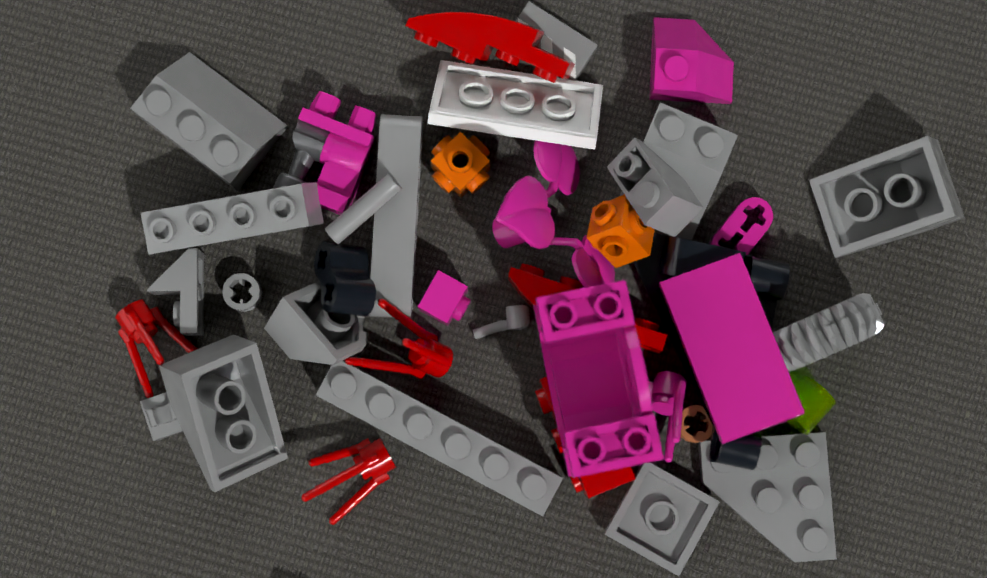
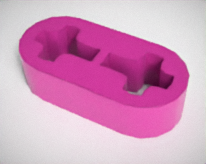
M751 197L745 199L736 206L713 235L709 244L719 246V240L727 242L736 234L740 239L733 249L746 252L745 255H748L769 229L773 221L771 206L761 198ZM755 207L761 210L759 219L763 221L762 224L755 223L746 232L740 227L748 217L743 212L744 209L752 210Z

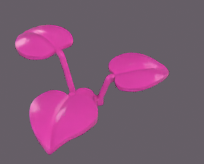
M535 140L534 159L541 175L550 182L549 186L545 190L542 184L532 176H526L516 181L504 198L497 217L493 221L492 228L496 241L503 248H510L525 242L530 247L543 249L549 245L571 246L576 250L572 255V265L578 279L585 288L615 282L614 266L598 249L591 245L590 241L586 238L587 235L583 237L582 242L578 238L554 237L555 225L551 216V209L548 207V198L555 194L558 188L565 195L575 192L580 178L579 163L572 146Z

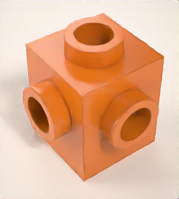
M461 131L454 138L447 135L431 152L435 156L431 160V166L434 171L431 177L448 194L452 190L460 198L468 191L474 194L490 178L487 174L490 170V160L487 158L490 151L474 135L469 139ZM459 154L465 155L469 160L468 164L463 168H458L452 163Z
M624 194L612 200L603 201L592 208L586 238L615 268L650 256L655 229L644 225Z

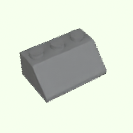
M190 52L157 74L130 108L143 121L237 191H239L288 127L284 122Z

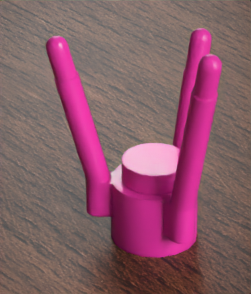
M663 371L657 373L654 382L648 381L653 410L658 414L669 416L664 460L669 463L673 459L675 443H678L681 437L683 401L688 384L687 380L680 374Z

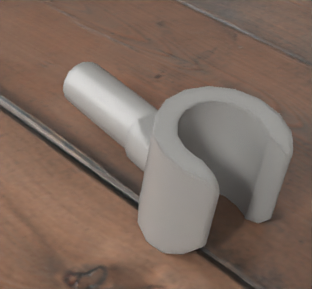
M525 305L507 306L506 320H500L473 329L475 339L499 331L525 329L530 323L529 308Z

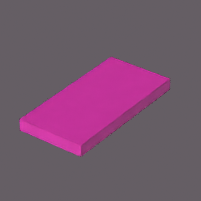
M740 253L659 283L722 445L805 414Z

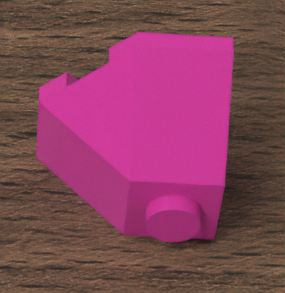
M653 18L649 100L731 104L734 62L695 20Z

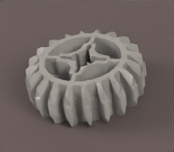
M861 293L773 332L787 370L793 371L880 333L884 327V322L881 318L880 308L874 302L871 294Z

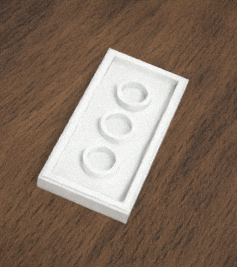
M440 60L429 109L428 124L595 150L603 85L557 78L556 82L553 83L534 74Z

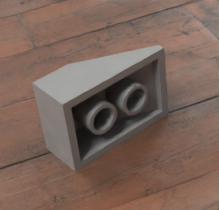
M660 102L643 143L686 181L704 207L676 236L692 240L738 135ZM656 229L654 231L657 234L671 236Z
M930 136L920 138L809 180L835 258L923 233L965 218L939 141Z
M233 334L159 365L170 405L211 491L217 492L288 459L256 342Z

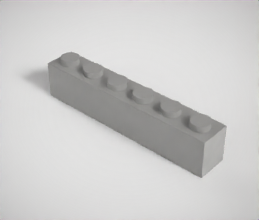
M344 361L331 365L316 393V396L541 516H544L563 479L363 371L346 364Z

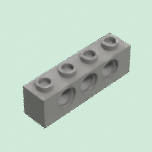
M317 182L295 184L141 213L148 255L324 224Z

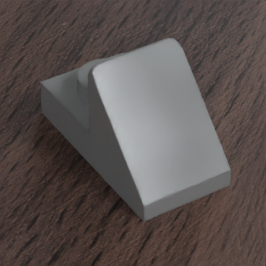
M188 248L147 289V292L153 295H180V301H175L173 305L174 325L180 326V333L186 336H204V253L197 248Z

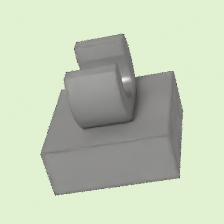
M167 392L140 401L153 441L183 432L170 405Z

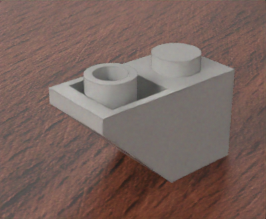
M635 137L607 166L644 225L676 237L704 208L686 181L641 140Z

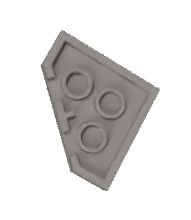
M826 432L762 436L760 456L754 470L710 462L711 440L698 442L701 483L731 507L735 513L758 533L769 540L792 562L837 559Z

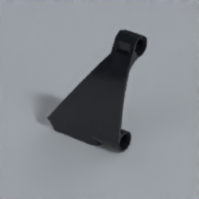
M654 233L650 256L633 263L712 424L709 452L710 462L754 470L761 451V433L758 431L726 444H721L659 283L740 253L772 330L777 300L783 299L787 289L790 266L787 263L745 255L746 252Z

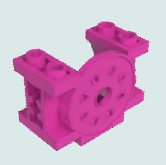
M626 280L536 298L537 305L533 306L568 476L575 478L663 460L645 364L635 329Z

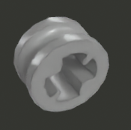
M234 274L223 285L222 294L224 301L228 306L237 311H251L262 300L263 292L261 285L249 274ZM245 281L250 282L252 285L249 289V293L252 295L251 300L246 303L243 299H240V304L235 303L233 299L237 293L233 290V287L237 283L245 286Z

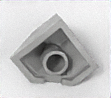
M320 281L282 297L264 327L284 353L293 360L335 365L361 352L366 346V332H363L364 317L326 312L321 305Z

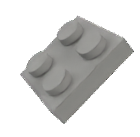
M650 462L641 464L635 475L636 479L630 484L603 534L675 575L680 576L720 501Z

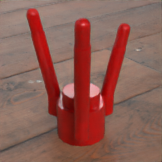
M379 299L378 305L421 338L415 342L408 338L402 341V344L410 349L409 360L412 364L349 357L345 359V363L364 368L406 373L420 379L426 373L438 378L444 376L453 361L452 349L438 342L437 335L426 331L385 299Z
M143 299L128 304L115 316V319L121 326L118 333L126 344L146 398H151L154 396L135 341L137 344L144 343L158 365L164 363V358L152 339L158 332L157 324L188 353L197 350V348L164 318L158 307L150 309Z
M367 438L356 445L310 459L309 465L314 467L359 454L352 458L355 462L354 466L305 492L301 496L302 500L307 502L361 473L364 480L373 477L330 517L329 523L332 525L336 524L378 485L389 480L390 477L387 472L396 468L380 438L372 443Z

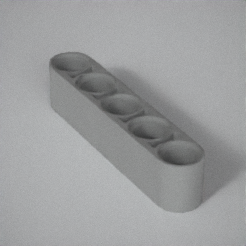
M381 114L376 183L389 173L399 183L402 190L374 213L370 279L376 287V300L374 308L369 314L370 317L393 318L378 305V300L383 298L410 319L412 318L423 139L422 116Z

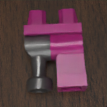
M319 91L310 108L306 109L303 107L298 117L299 121L293 131L292 139L296 150L288 174H279L274 188L307 183L303 180L313 161L322 163L324 166L317 181L321 208L341 215L354 201L370 153L376 143L372 134L375 129L377 115L373 111L355 105L348 125L334 119L341 100L333 95Z

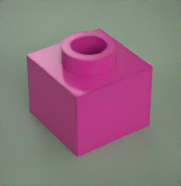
M438 270L420 301L418 309L447 326L452 318L460 321L471 302V299L465 296L468 292V286Z

